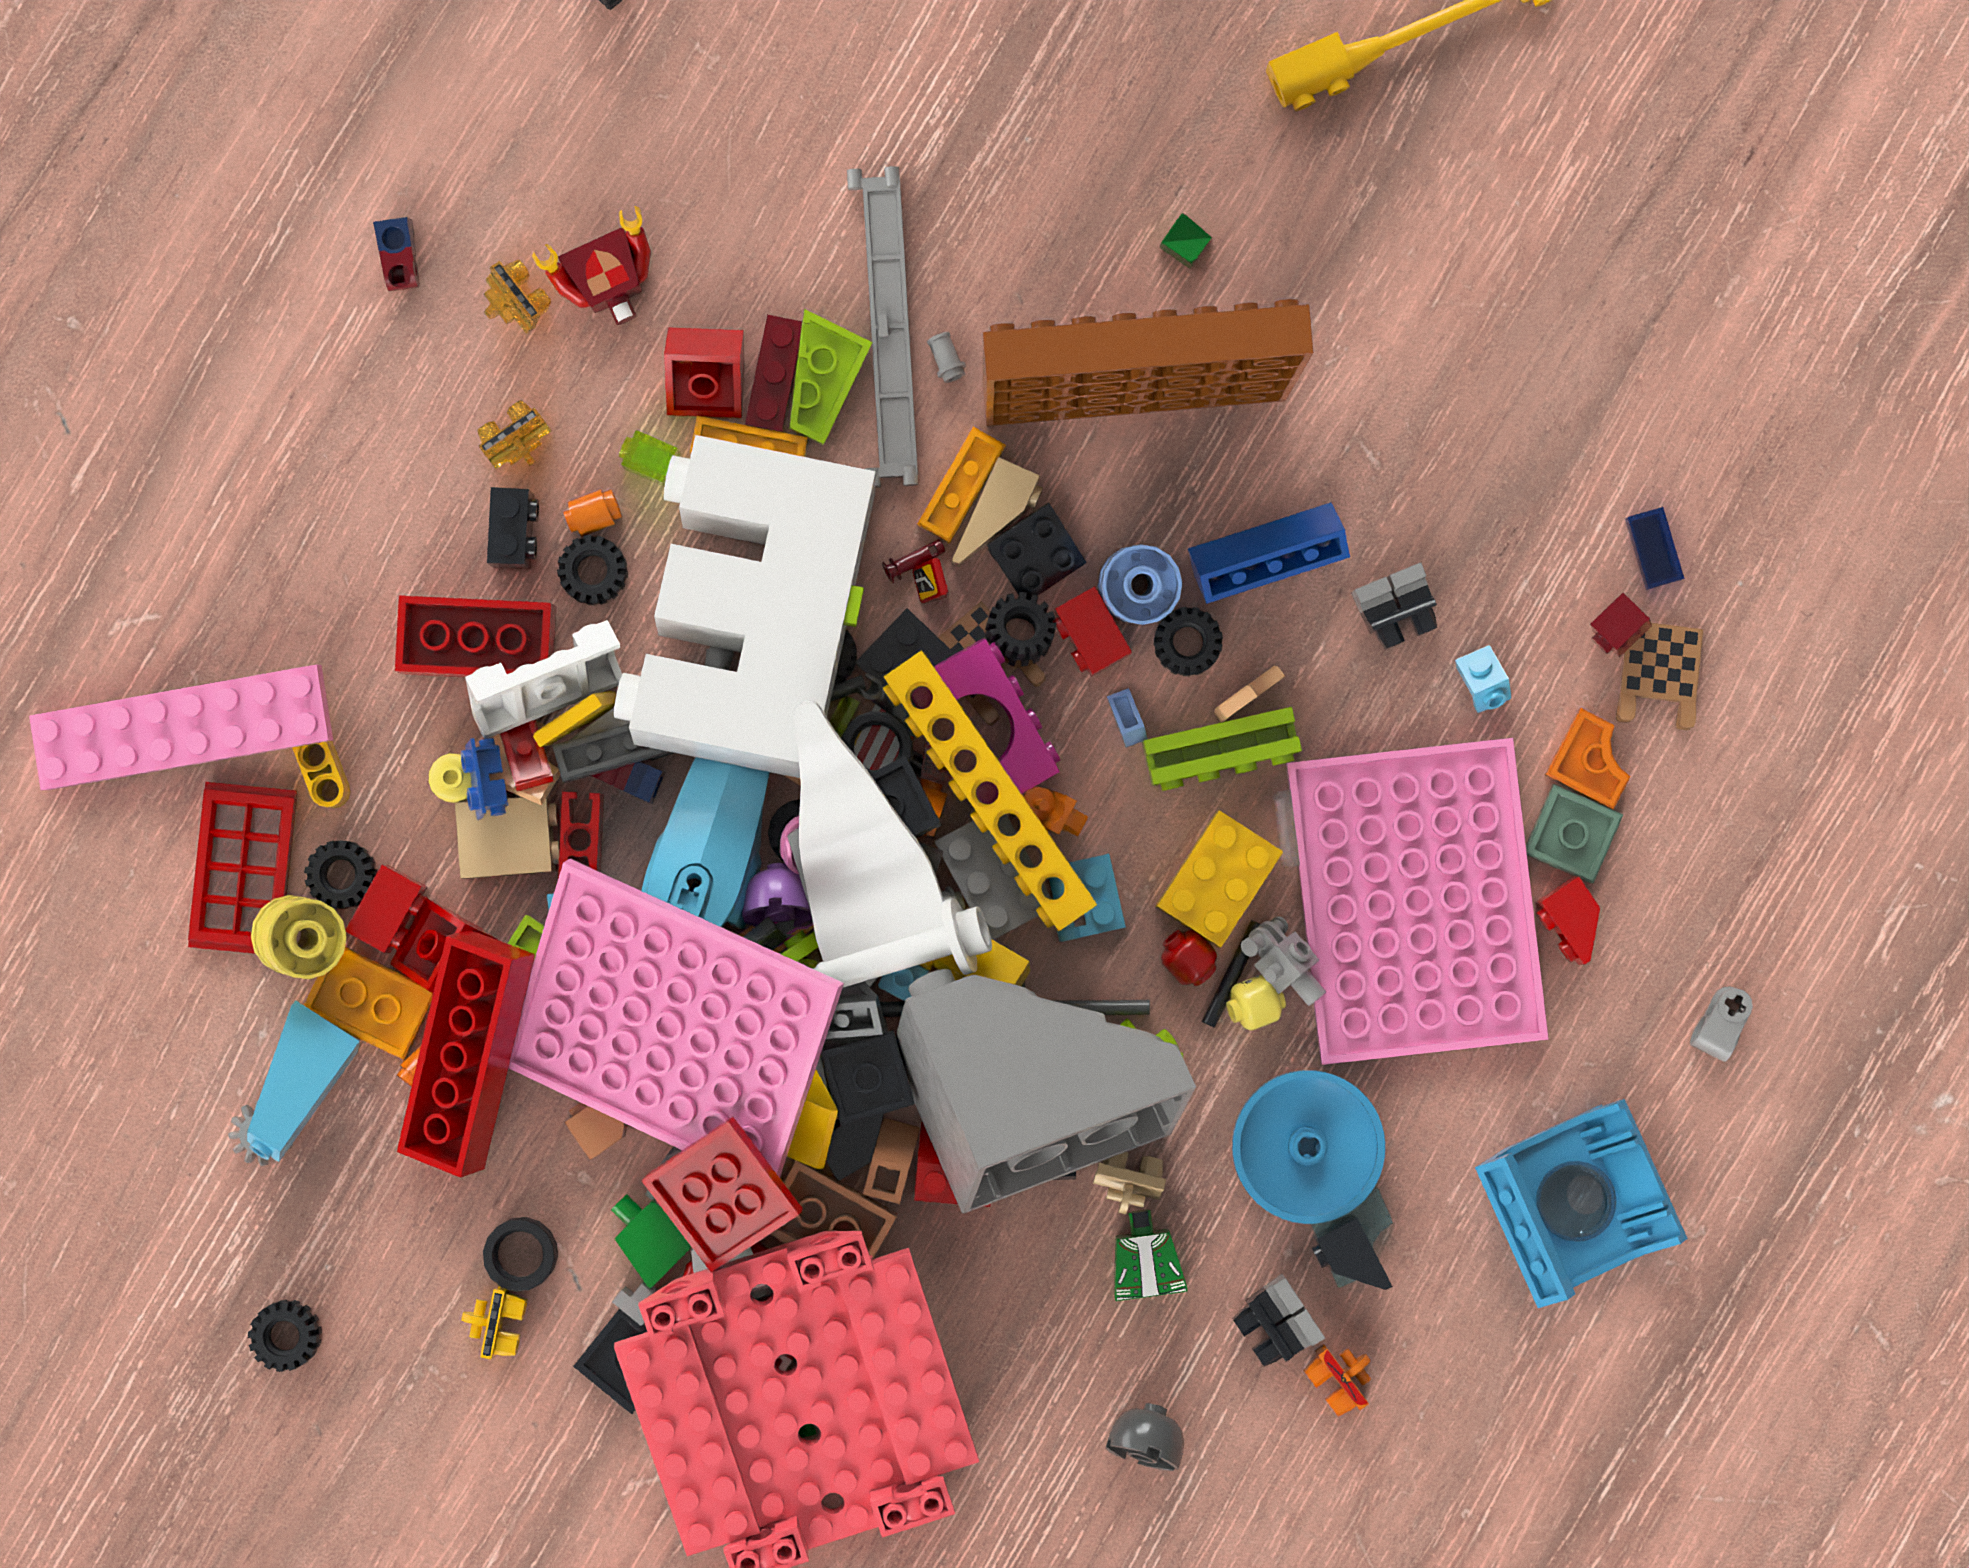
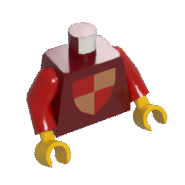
M634 206L637 216L634 221H626L622 210H620L619 220L622 227L560 256H557V253L549 244H545L550 251V257L546 261H540L534 252L532 254L537 266L540 269L546 270V276L559 295L579 308L591 307L594 313L609 308L616 325L624 324L637 316L629 298L642 292L641 283L648 278L651 250L645 230L641 227V210L637 206Z

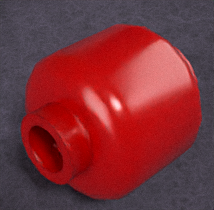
M1176 930L1163 942L1165 949L1161 955V963L1178 983L1199 986L1207 981L1216 971V950L1203 936L1194 930H1188L1183 933L1180 930Z

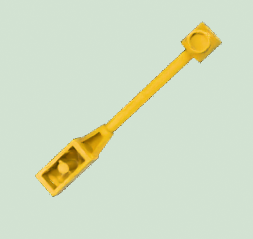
M1464 0L1384 36L1371 37L1343 45L1337 31L1269 61L1266 73L1281 105L1284 108L1293 105L1296 112L1301 111L1316 102L1313 95L1327 90L1331 97L1349 89L1350 85L1347 80L1354 78V74L1378 59L1385 51L1502 0ZM1521 0V1H1522L1523 3H1526V2H1528V1H1530V0ZM1532 0V1H1533L1535 7H1539V6H1542V5H1544V4H1546V3H1548V2H1550V1H1552V0Z

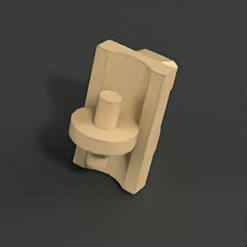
M1124 1152L1099 1163L1093 1184L1109 1187L1106 1199L1120 1202L1118 1213L1126 1215L1129 1204L1143 1207L1145 1197L1160 1199L1166 1183V1179L1162 1178L1163 1160L1143 1156L1139 1172L1125 1169L1128 1152Z

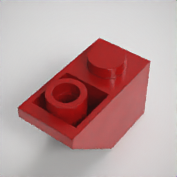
M1576 876L1571 877L1535 903L1540 908L1536 915L1548 931L1555 930L1561 939V942L1557 945L1565 958L1570 963L1575 960L1578 965H1585L1591 961L1600 906L1580 877Z

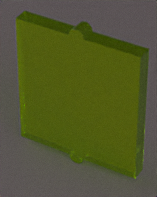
M843 697L832 718L829 720L839 737L846 730L849 721L860 704L854 698Z

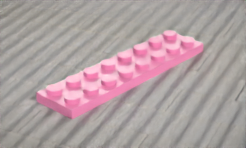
M322 665L305 666L29 716L41 790L58 789L333 740Z

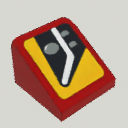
M934 558L913 568L912 573L921 603L925 604L947 598L949 592L940 559Z

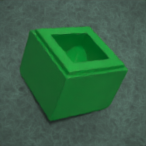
M1181 213L1162 240L1160 248L1191 269L1212 237L1187 215Z

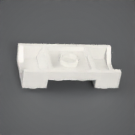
M608 620L599 624L587 625L579 632L572 634L574 648L557 651L550 658L535 664L522 665L510 674H506L502 664L499 663L491 667L479 668L473 674L466 676L472 714L483 738L488 739L582 701L591 694L604 692L619 686L622 672L614 650L620 648V643Z

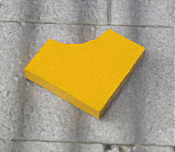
M607 691L591 694L536 731L533 737L539 747L552 745L564 736L594 722L615 706L616 692Z

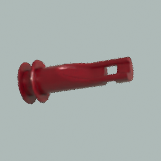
M937 539L895 561L889 558L890 563L886 565L885 562H882V566L886 576L894 584L893 578L897 577L901 580V574L946 551L941 540ZM935 546L937 552L931 555L928 548Z

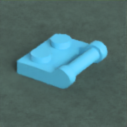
M1105 854L1069 862L1096 901L1097 906L1084 914L1086 925L1075 927L1073 921L1062 930L1057 931L1059 942L1126 928L1110 855ZM1057 877L1047 878L1050 882L1053 899L1062 896L1065 890L1063 882Z

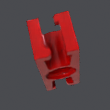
M562 792L558 879L563 862L573 859L574 856L588 857L589 867L601 872L604 794L589 793V800L593 801L591 819L589 824L574 823L573 800H577L578 792ZM584 829L590 834L591 843L586 850L577 851L572 845V836L576 831Z

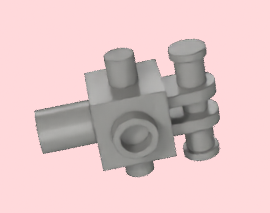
M1276 916L1271 921L1263 922L1259 927L1250 932L1248 938L1242 941L1241 949L1243 953L1249 957H1253L1256 954L1261 957L1254 966L1263 975L1265 980L1275 988L1278 994L1291 985L1308 1006L1312 1005L1326 993L1308 971L1319 959L1312 952L1310 946L1295 931L1288 937L1285 936L1284 933L1288 930V924L1284 918Z

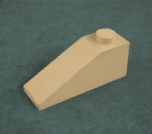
M998 457L953 556V565L960 567L986 546L987 543L1024 515L1027 506L1035 508L1043 490V487L1037 485L1040 475Z

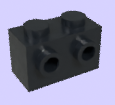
M491 487L487 563L494 568L531 569V559H536L537 537H532L533 522H538L539 500L534 499V494L529 489Z

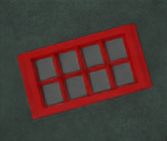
M205 782L188 947L255 954L251 940L253 921L261 908L270 901L287 896L297 790Z

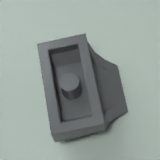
M866 981L842 988L826 1039L883 1035L886 1026L879 998L876 993L870 990Z

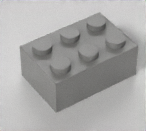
M1006 814L1001 816L998 823L1000 831L1007 836L1017 834ZM972 821L934 841L938 849L944 851L942 857L969 907L978 906L981 909L992 940L1039 916L1035 909L1041 906L1033 893L1026 897L1014 880V877L1019 874L1011 861L1004 865L992 848L997 841L989 830L982 833L976 823ZM1023 848L1020 853L1022 863L1027 867H1034L1025 848ZM1042 884L1044 895L1051 899L1046 887Z

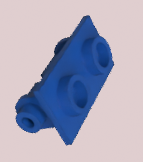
M471 738L465 745L466 750L461 751L463 772L470 773L472 787L467 788V802L470 811L475 810L477 820L483 818L486 810H490L491 816L506 814L505 807L509 806L504 779L490 781L489 774L503 772L499 745H495L494 738L480 740L479 747H476L475 739Z

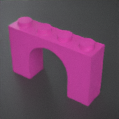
M981 639L938 663L934 668L956 700L970 694H983L991 697L1002 706L1009 719L1010 738L1005 751L998 760L1022 794L1059 773L1060 771L1056 763L1061 760L1052 743L1048 741L1044 744L1037 730L1041 729L1042 725L1032 708L1026 711L1019 697L1023 696L1024 693L1013 675L1007 678L1000 664L1004 663L1005 659L1000 649L995 645V642L989 645L986 639ZM919 687L914 690L911 699L918 709H925L931 705L933 694L929 688ZM986 781L978 786L977 797L982 803L992 804L997 800L999 791L994 783Z

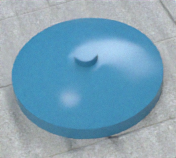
M1293 1071L1267 1081L1245 1102L1233 1129L1232 1157L1235 1170L1243 1187L1255 1202L1266 1211L1281 1219L1295 1223H1324L1348 1214L1358 1207L1372 1192L1384 1165L1385 1135L1374 1106L1353 1084L1336 1075L1322 1071Z

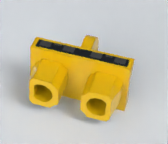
M498 1286L497 1289H493L489 1315L485 1314L488 1301L476 1299L474 1312L462 1313L461 1321L471 1324L469 1337L480 1339L482 1327L486 1326L481 1358L493 1359L496 1355L515 1356L519 1348L521 1334L503 1331L502 1325L504 1317L523 1320L528 1299L509 1293L508 1289Z

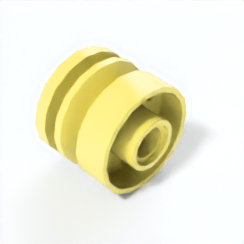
M293 895L275 898L262 907L253 921L251 933L254 952L263 965L277 973L302 979L323 976L334 968L345 951L347 938L343 920L334 908L319 900ZM299 931H300V932H301V937H300V940L297 942V941H296L297 934H298Z

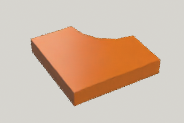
M1579 708L1544 774L1612 810L1615 808L1631 777L1618 766L1612 755L1611 737L1615 725L1583 708Z

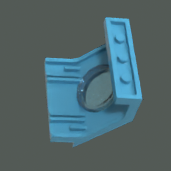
M1625 1099L1604 1106L1602 1104L1501 1150L1475 1167L1537 1308L1568 1300L1575 1295L1573 1288L1637 1257L1679 1245L1688 1239Z

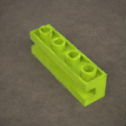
M1292 707L1143 740L1142 745L1152 786L1160 784L1162 791L1183 787V779L1197 776L1199 783L1221 778L1220 771L1234 768L1235 774H1241L1257 770L1256 762L1271 759L1272 766L1295 761L1293 754L1301 752L1302 748L1299 736L1296 735L1295 718Z

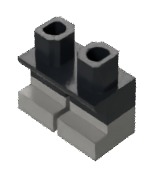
M1421 562L1351 592L1369 633H1376L1378 640L1385 650L1405 641L1398 622L1410 618L1417 636L1438 628L1435 613L1432 609L1437 603L1431 595Z
M1280 1274L1247 1298L1245 1301L1248 1305L1232 1318L1244 1337L1261 1325L1268 1334V1338L1252 1348L1264 1367L1277 1362L1281 1358H1284L1287 1362L1295 1354L1308 1346H1313L1325 1339L1283 1274Z

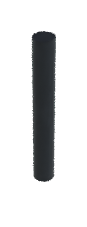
M1253 920L1250 921L1201 1022L1213 1028L1216 1027L1226 1007V1002L1230 999L1231 989L1237 984L1250 958L1243 953L1241 943L1249 937L1251 931L1261 925L1260 923Z

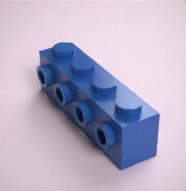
M1332 502L1188 548L1194 577L1206 604L1350 558L1345 528Z

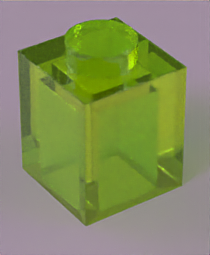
M636 430L633 438L627 436L624 440L619 457L623 459L621 465L625 470L665 487L671 457L673 455L680 456L681 452L675 446Z

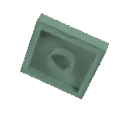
M1553 784L1526 843L1527 856L1574 877L1579 876L1581 880L1594 884L1623 814Z

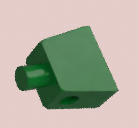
M626 1194L611 1209L626 1225L614 1239L650 1289L692 1248L655 1198L642 1209Z

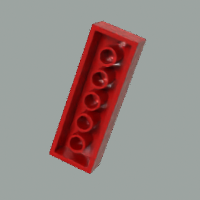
M472 930L446 936L398 1143V1153L460 1178L485 1169L535 958L534 953Z

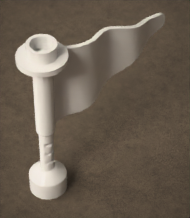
M807 700L799 703L793 710L801 780L799 849L816 941L823 962H820L813 969L843 982V988L949 955H953L964 975L976 972V955L992 950L990 932L981 909L977 906L962 910L955 898L943 899L935 872L925 851L893 809L873 777L836 733L817 701Z

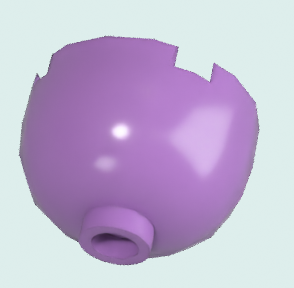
M785 863L770 864L767 866V870L760 871L754 875L746 889L742 911L744 922L756 927L769 917L773 922H786L795 919L793 927H801L812 923V914L800 875L789 870Z

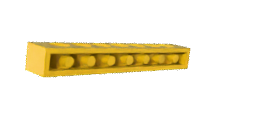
M921 650L885 675L884 678L888 684L883 687V690L895 707L901 703L910 715L904 719L917 739L922 735L925 736L932 747L926 752L939 770L946 767L954 778L948 784L958 799L962 802L967 798L976 811L971 813L970 816L980 831L984 833L989 830L994 836L997 843L992 848L1004 865L1010 861L1019 873L1014 877V880L1026 897L1032 893L1041 906L1035 910L1049 929L1055 925L1058 931H1060L1097 906L1090 892L925 653ZM919 687H927L933 694L931 705L925 709H918L912 703V693ZM942 718L951 720L955 727L954 735L947 741L937 739L933 732L934 724ZM962 750H970L976 756L977 764L971 772H961L955 765L956 755ZM983 782H992L998 788V798L992 804H984L977 797V788ZM1007 813L1016 815L1021 823L1019 832L1012 836L1003 834L998 826L1001 816ZM1034 845L1041 850L1043 858L1038 866L1027 867L1022 863L1020 853L1025 846ZM1057 877L1063 882L1065 890L1062 896L1050 899L1044 895L1042 884L1047 878Z

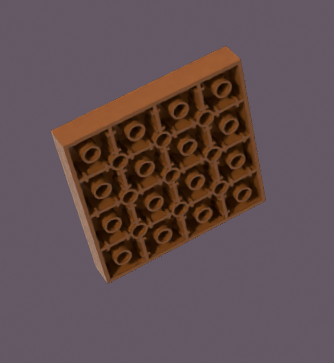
M1285 299L1274 302V307L1258 308V303L1250 302L1234 305V311L1218 312L1217 306H1203L1194 308L1193 314L1177 315V310L1167 309L1153 312L1152 318L1137 319L1136 313H1121L1113 315L1112 321L1096 322V317L1084 316L1071 319L1072 324L1055 326V320L1031 322V328L1015 329V324L1013 323L991 325L990 331L983 332V393L986 427L1284 402L1314 353L1309 304L1299 305L1298 299Z

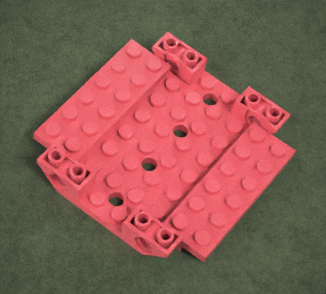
M823 1231L727 1262L713 1272L705 1269L677 1278L638 1303L647 1332L614 1343L619 1364L687 1556L729 1543L724 1547V1554L729 1568H790L809 1562V1549L877 1527H879L883 1538L954 1515L955 1510L944 1477L938 1475L979 1462V1457L910 1248L873 1259V1256L869 1255L862 1231ZM758 1284H766L771 1287L773 1294L766 1301H758L751 1295L753 1287ZM789 1354L796 1359L797 1363L793 1369L782 1371L776 1367L775 1360L780 1355ZM805 1424H814L820 1429V1434L813 1440H805L800 1437L798 1431ZM829 1493H837L843 1497L844 1501L838 1508L830 1509L822 1503L824 1496Z

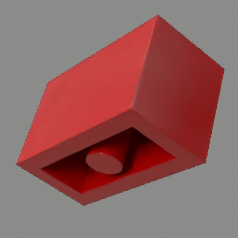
M1095 586L1055 608L1054 612L1057 618L1054 619L1053 623H1056V630L1062 640L1068 637L1076 650L1070 654L1081 673L1087 670L1092 677L1131 655L1130 647Z
M382 864L345 931L383 953H391L393 948L399 950L409 934V930L405 928L412 915L417 917L427 902L428 897L423 895L427 886L389 865Z

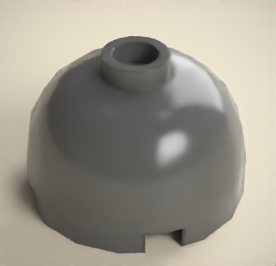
M1146 1403L1144 1409H1130L1120 1415L1109 1433L1105 1449L1122 1459H1126V1455L1139 1460L1137 1463L1139 1465L1159 1470L1174 1471L1175 1468L1179 1469L1183 1455V1432L1175 1420L1166 1416V1408Z

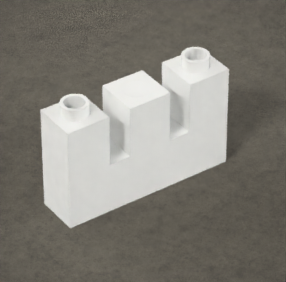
M695 435L690 459L674 455L671 457L664 487V500L680 503L679 510L683 528L765 545L762 562L676 544L670 545L654 615L658 636L741 652L738 670L734 672L646 654L641 676L628 673L622 674L614 706V718L630 721L629 730L634 745L800 778L793 710L799 703L811 700L817 701L825 716L827 717L847 627L843 625L848 598L851 585H856L875 497L876 471Z

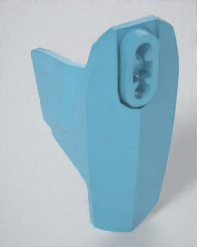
M695 757L667 826L658 837L646 870L641 891L719 927H723L728 922L735 928L744 929L746 923L744 922V917H742L746 889L750 879L760 872L762 865L759 852L761 846L762 811L770 772ZM692 878L701 881L700 886L696 887L694 892L689 891V885L687 884V881Z

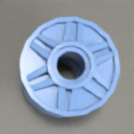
M1140 544L1121 548L1107 558L1100 570L1098 580L1099 595L1110 614L1123 622L1141 625L1158 622L1173 611L1180 599L1182 579L1179 567L1169 554L1157 547ZM1137 574L1145 576L1148 582L1147 590L1142 595L1135 594L1131 587L1132 579Z

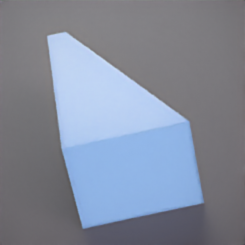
M1129 688L1107 696L1125 747L1147 740L1145 726Z

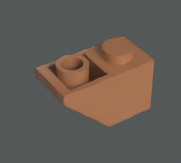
M581 1102L569 1110L572 1117L564 1122L590 1160L625 1137L628 1124Z
M883 1118L863 1195L900 1204L920 1127Z

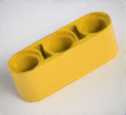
M333 741L292 747L313 801L319 806L328 808H339L346 804L351 793L350 785ZM320 745L325 751V759L320 765L313 766L309 761V751L314 746ZM333 780L338 785L339 792L334 800L327 801L322 796V788L326 782Z

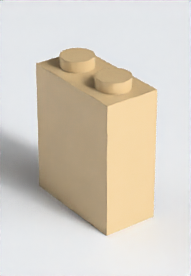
M547 796L542 805L523 797L507 798L509 806L505 807L506 814L491 816L490 810H486L483 818L477 820L475 810L470 811L468 802H456L460 879L556 872L560 851V841H554L553 826L559 825L557 803H551L550 796Z

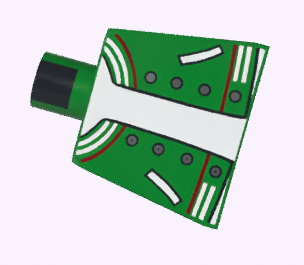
M1150 1209L1128 1212L1131 1234L1115 1236L1113 1290L1115 1301L1188 1292L1170 1231L1168 1229L1153 1230Z

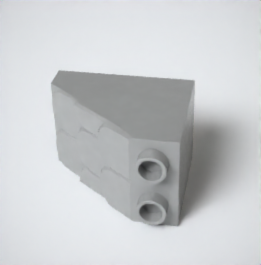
M941 969L928 973L915 980L909 986L908 990L911 997L905 1000L896 1033L897 1044L915 1105L962 1214L1171 1135L1196 1088L1180 1050L1175 1044L1164 1042L1160 1037L1145 1031L1106 1022L1104 1013L1039 998L1034 992L1018 985L978 975H970L955 981L950 969Z

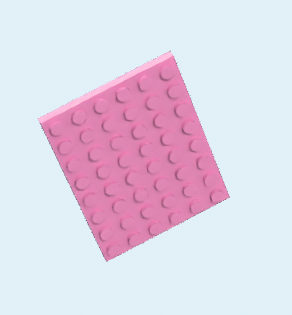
M1513 738L1286 763L1306 941L1312 952L1319 959L1310 968V973L1326 991L1324 995L1314 1002L1321 1065L1548 1040Z
M569 859L563 862L534 959L509 1069L680 1150H684L733 1116L780 1178L844 983Z

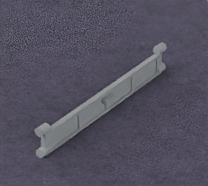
M897 166L885 167V177L862 178L861 169L847 170L848 190L863 189L880 468H866V470L876 471L875 488L881 487L880 478L903 477V486L918 485L899 167Z

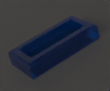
M1664 507L1626 517L1625 521L1646 590L1685 579Z

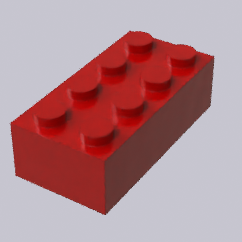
M399 595L395 672L403 675L465 678L479 668L491 667L501 663L506 674H510L522 665L535 664L550 658L554 654L557 607L548 602Z

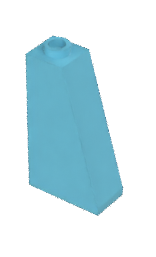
M296 1000L291 1005L247 1132V1142L251 1144L249 1148L255 1154L266 1160L272 1157L280 1162L358 1053L359 1040Z

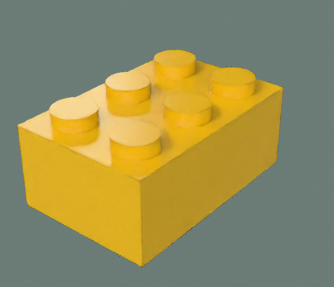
M1218 810L1155 907L1221 948L1283 851Z

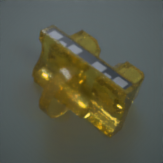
M518 259L505 266L498 261L490 267L491 273L485 280L491 288L484 293V296L490 302L484 314L488 319H493L500 315L506 324L511 323L515 319L527 334L536 327L539 318L549 309L552 303L551 299L541 288L526 296L520 286L529 280L530 274L521 260Z
M519 400L510 406L507 414L513 421L511 424L500 430L498 425L492 421L487 422L477 430L482 443L479 445V448L495 469L507 461L512 466L522 458L531 466L536 462L531 452L542 445L539 439L552 431L535 407L531 409L526 403Z

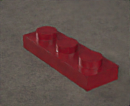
M767 314L745 425L783 432L797 366L802 321Z

